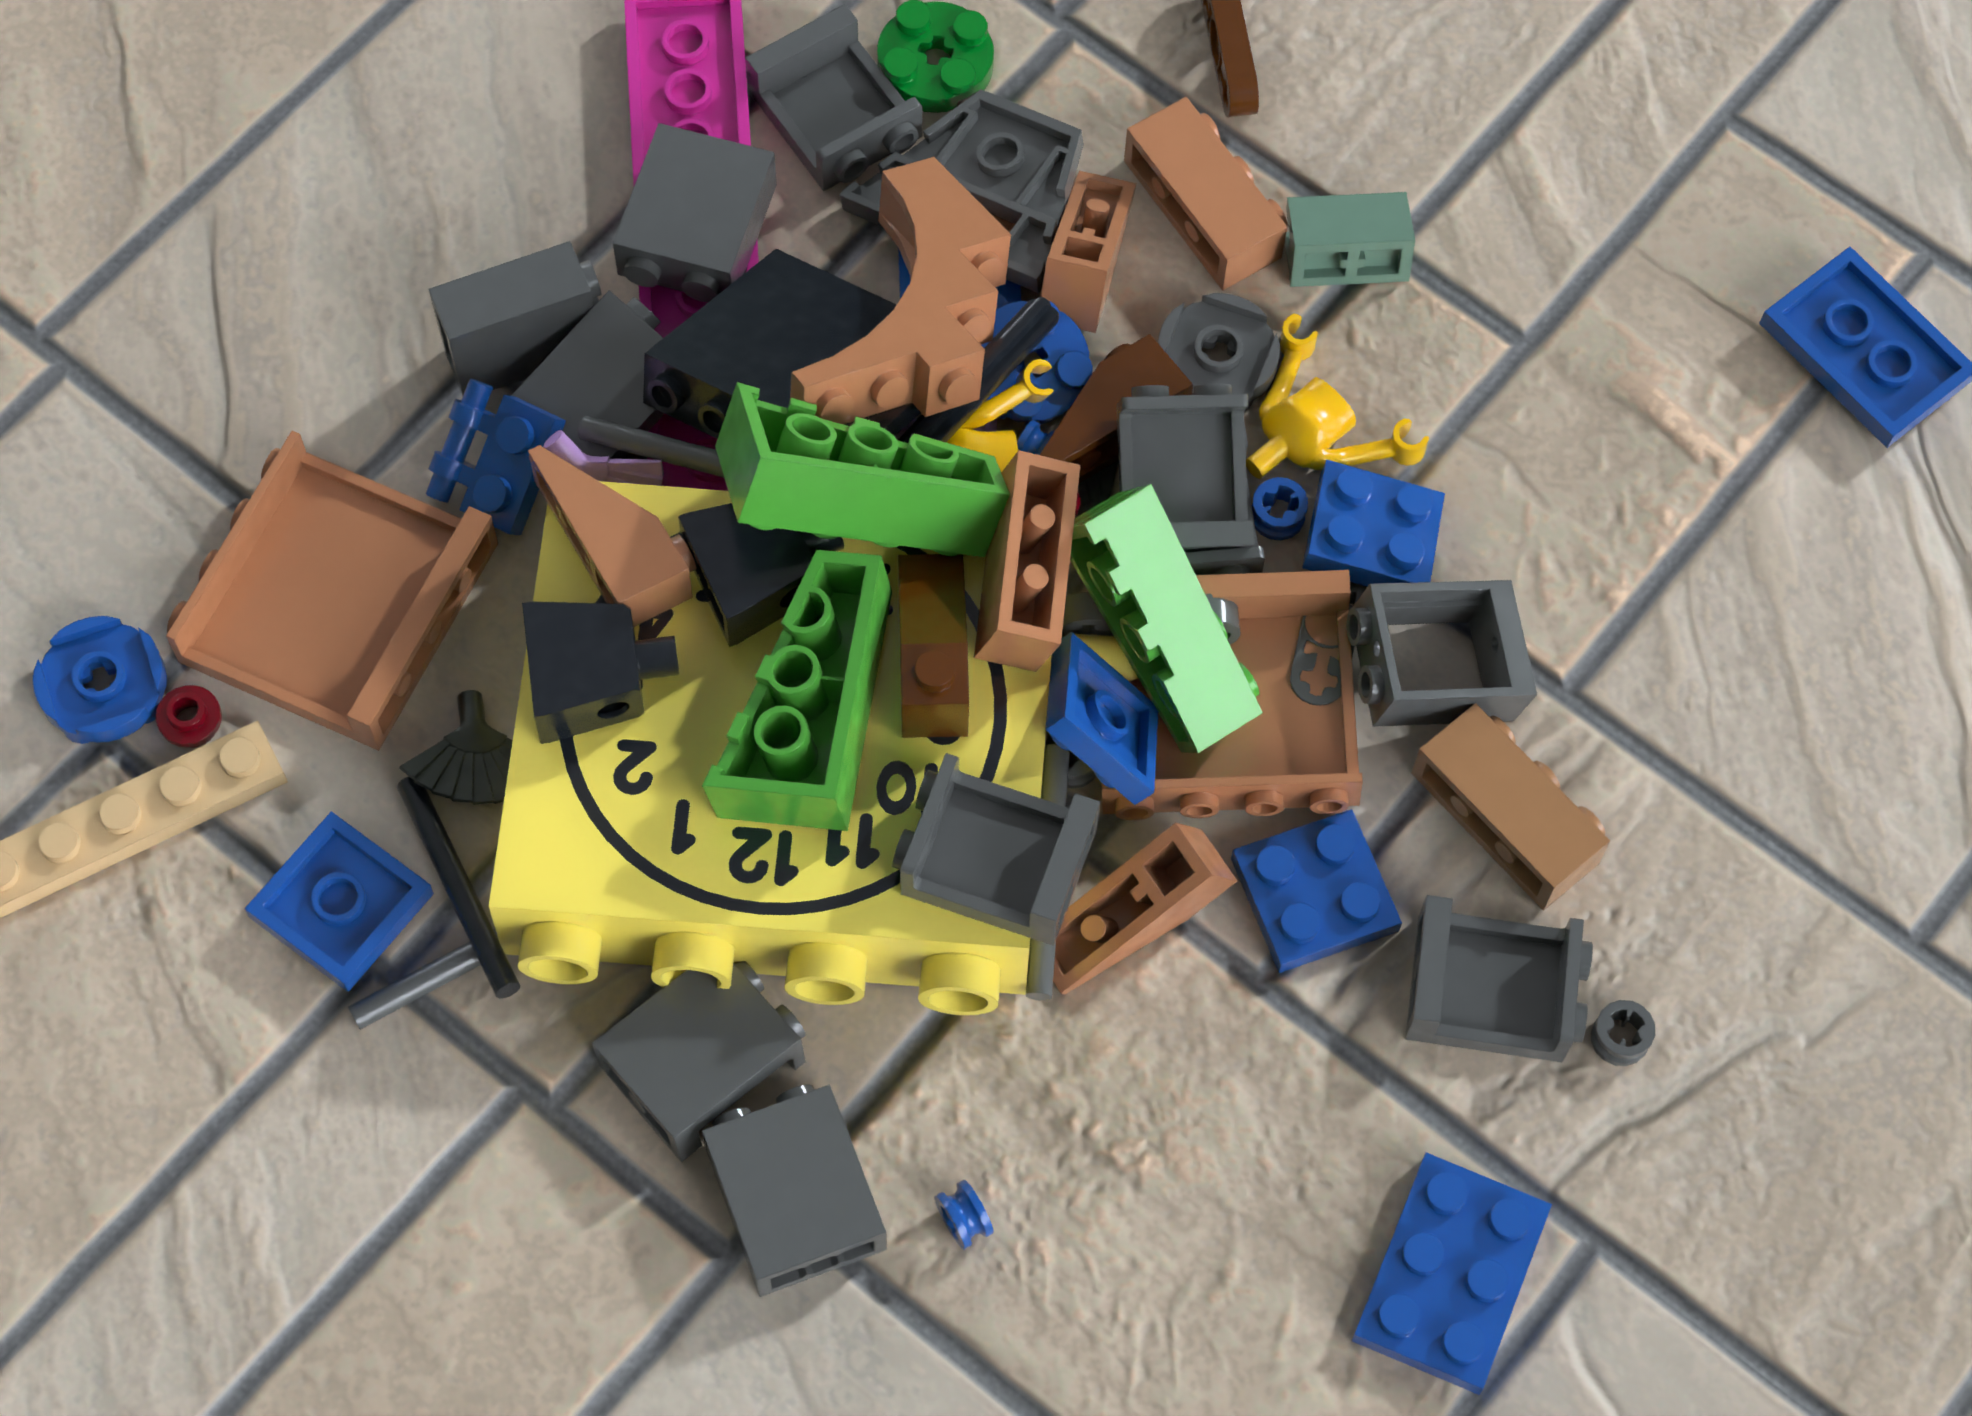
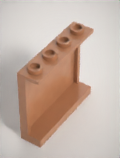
M291 431L281 449L275 448L265 460L261 472V482L251 498L243 499L236 507L230 523V532L219 550L214 549L206 556L199 572V583L188 601H181L174 608L168 621L166 637L179 663L379 751L498 545L492 516L469 506L461 519L307 453L301 435Z
M1349 570L1196 575L1205 594H1212L1213 598L1230 600L1238 606L1241 634L1239 639L1230 646L1238 662L1242 663L1249 670L1258 685L1260 694L1256 699L1263 713L1200 753H1181L1158 713L1154 793L1134 805L1115 788H1109L1101 782L1103 814H1116L1118 818L1124 820H1143L1159 812H1180L1183 816L1189 818H1207L1216 815L1220 810H1245L1246 813L1254 816H1271L1282 812L1284 808H1310L1311 811L1319 814H1335L1347 810L1349 806H1360L1363 777L1362 773H1359L1352 654L1346 630L1351 594ZM1303 616H1306V629L1315 641L1329 646L1338 645V648L1328 649L1306 641L1304 649L1305 654L1318 653L1313 671L1302 670L1300 675V681L1309 683V693L1315 696H1322L1325 687H1336L1338 683L1337 677L1328 674L1327 668L1330 656L1339 660L1341 697L1327 705L1306 703L1297 697L1291 687L1290 675ZM1139 678L1129 681L1150 699Z

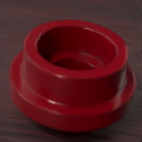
M185 685L173 689L162 698L156 710V723L160 733L168 742L179 747L195 748L206 744L214 737L222 720L221 708L216 697L209 690L196 685ZM190 707L198 708L196 716L191 720L181 721L177 719V715L184 709Z

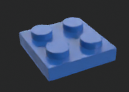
M1326 459L1319 477L1302 568L1310 571L1349 570L1350 582L1366 587L1369 584L1431 582L1445 493Z
M1071 632L1061 639V645L1052 654L1045 730L1049 732L1053 741L1060 748L1071 751L1094 770L1097 778L1105 786L1115 788L1132 804L1136 805L1152 795L1155 790L1158 710L1150 699Z
M1352 809L1232 850L1231 861L1278 973L1397 933L1401 928L1402 921Z
M331 811L244 909L250 919L349 992L433 896L434 892L431 884Z

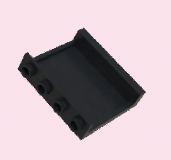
M775 249L645 352L643 403L718 439L737 382L760 388L758 400L788 408L793 371L834 356L862 339L895 309L897 304L779 249ZM913 403L863 419L880 423V427L895 436L921 412ZM853 422L846 423L843 425L851 426Z

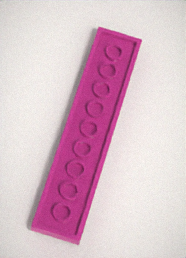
M624 0L633 187L637 181L658 123L751 146L742 0ZM758 240L754 246L745 273L759 262ZM638 285L639 301L661 321L654 330L663 338L708 303L692 299L682 291L659 285L654 287ZM664 414L648 431L716 449V438L667 414ZM662 462L664 470L662 486L728 491L725 478Z

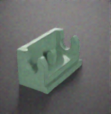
M1407 192L1287 197L1286 213L1289 232H1286L1285 246L1290 287L1409 282L1415 235Z

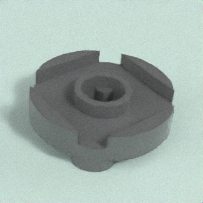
M1226 293L1203 295L1201 302L1192 303L1185 308L1183 303L1173 309L1165 319L1158 339V344L1192 382V395H1194V386L1231 384L1232 394H1248V408L1245 411L1250 408L1253 400L1263 395L1271 385L1277 371L1280 354V343L1277 333L1274 337L1273 330L1267 324L1268 317L1249 300ZM1217 342L1228 345L1227 354L1232 358L1222 362L1213 361L1208 358L1206 353L1202 352V348L1213 349Z

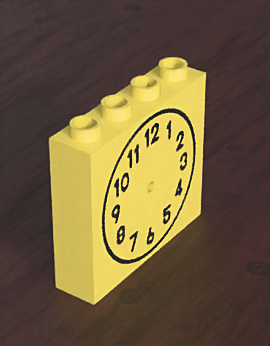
M599 481L657 516L670 538L678 534L681 536L678 516L688 512L732 503L729 492L723 490ZM547 503L533 602L607 604ZM843 538L844 548L836 551L881 555L892 588V597L848 831L717 818L702 787L712 764L717 766L729 742L726 735L737 712L743 713L757 684L755 675L765 654L771 655L783 630L781 624L783 618L741 643L729 647L694 571L690 572L693 598L634 627L636 640L675 636L679 675L640 680L644 714L640 717L544 744L540 743L534 719L526 645L488 906L499 942L505 954L519 955L517 966L523 974L540 981L556 984H583L591 982L598 976L599 962L652 966L651 979L663 988L686 970L707 973L718 978L717 988L729 989L732 980L733 963L746 961L756 974L786 976L784 988L789 995L806 1002L824 1005H844L860 1001L865 994L866 982L919 986L918 1000L923 1006L934 1011L953 1015H979L991 1012L998 1007L999 993L1026 995L1030 949L1029 937L901 895L900 870L892 867L896 847L904 829L915 832L923 811L916 809L915 806L923 778L928 770L938 773L946 753L959 757V770L965 774L1041 798L1052 655L1036 672L974 658L986 555L985 557L963 554L969 676L968 737L902 738L898 555L939 553L929 549L900 545L893 548L883 547L872 541Z

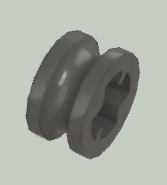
M1618 1000L1609 1003L1601 1010L1591 1030V1042L1595 1052L1604 1061L1615 1066L1635 1064L1646 1055L1656 1035L1655 1022L1644 1006L1634 1001ZM1613 1020H1621L1622 1028L1629 1022L1637 1029V1033L1632 1040L1633 1046H1625V1039H1622L1620 1044H1617L1609 1037L1615 1025Z

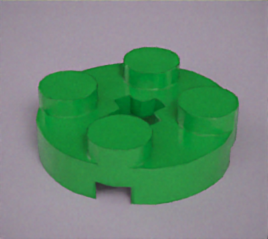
M909 0L898 7L896 16L887 22L880 34L877 45V65L905 101L915 97L922 105L923 112H948L958 106V101L967 99L981 89H986L993 73L994 45L988 32V23L979 12L967 10L947 2ZM931 49H940L949 54L951 58L942 57L938 65H931L927 63V55L924 52Z

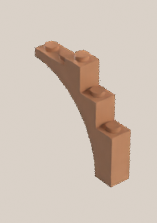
M935 157L882 171L878 221L898 246L911 280L895 309L862 339L834 356L792 372L790 399L794 398L817 405L815 416L847 424L853 422L855 416L865 418L913 403L927 417L980 400L985 349L981 344L990 342L993 339L998 290L995 287L1006 284L1011 234Z

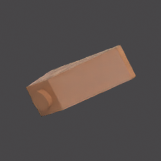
M1083 171L1078 172L1048 254L1041 297L1054 303L1059 311L1064 312L1076 323L1080 330L1096 333L1107 300L1137 183Z
M539 445L528 450L536 485L607 604H624L629 606L635 627L693 598L690 572L696 570V564L690 549L679 534L670 538L657 516Z
M1175 822L1068 907L1056 939L1053 983L1061 994L1069 993L1189 920L1238 881L1202 829Z

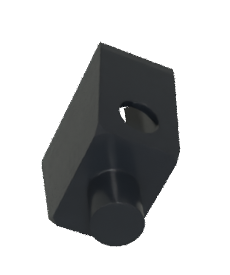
M732 503L688 512L678 516L681 537L690 549L696 564L694 573L729 647L741 643L785 616L816 550L838 551L844 548L842 537L824 539L807 532L779 528L760 530L749 524L738 523Z
M567 602L522 603L533 712L541 744L551 743L640 717L644 714L640 680L679 675L675 636L636 640L631 608L627 605Z

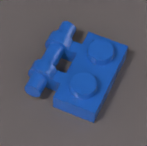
M469 379L462 400L455 399L448 416L453 420L442 452L435 451L428 469L433 472L425 494L438 501L449 503L456 482H459L468 487L459 508L460 511L465 513L470 506L491 515L495 528L509 535H522L539 492V488L534 481L528 450L539 445L543 447L546 440L558 430H563L566 420L518 397L503 395L498 411L494 414L485 409L493 387L484 382ZM478 430L488 436L475 466L465 461L475 433Z

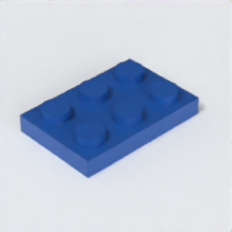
M1850 246L1765 310L1759 322L1781 346L1886 448L1972 382V362Z
M1426 1152L1351 1341L1480 1395L1485 1386L1552 1204Z

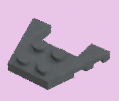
M981 89L924 130L925 139L903 155L894 152L878 164L879 173L861 186L854 181L839 195L844 211L882 226L878 221L882 171L935 157L992 215L1015 224L1010 231L1011 239L1006 280L1040 293L1047 257L1066 208L1083 150L1082 130Z

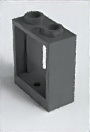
M1511 580L1369 584L1348 612L1346 621L1347 636L1350 644L1357 648L1361 667L1358 677L1359 695L1362 702L1369 706L1373 727L1450 724L1475 703L1488 716H1497L1503 722L1514 721L1537 696ZM1469 623L1483 688L1401 691L1388 625Z

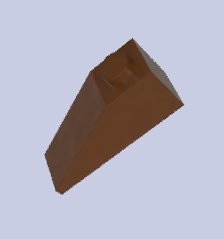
M1151 334L1131 345L1122 344L1113 349L1098 364L1040 455L1080 465L1079 484L1118 461L1116 405L1122 397H1132V387L1164 385L1169 386V396L1192 395L1193 384Z
M942 554L898 555L902 738L968 737L969 676L963 554L956 556Z

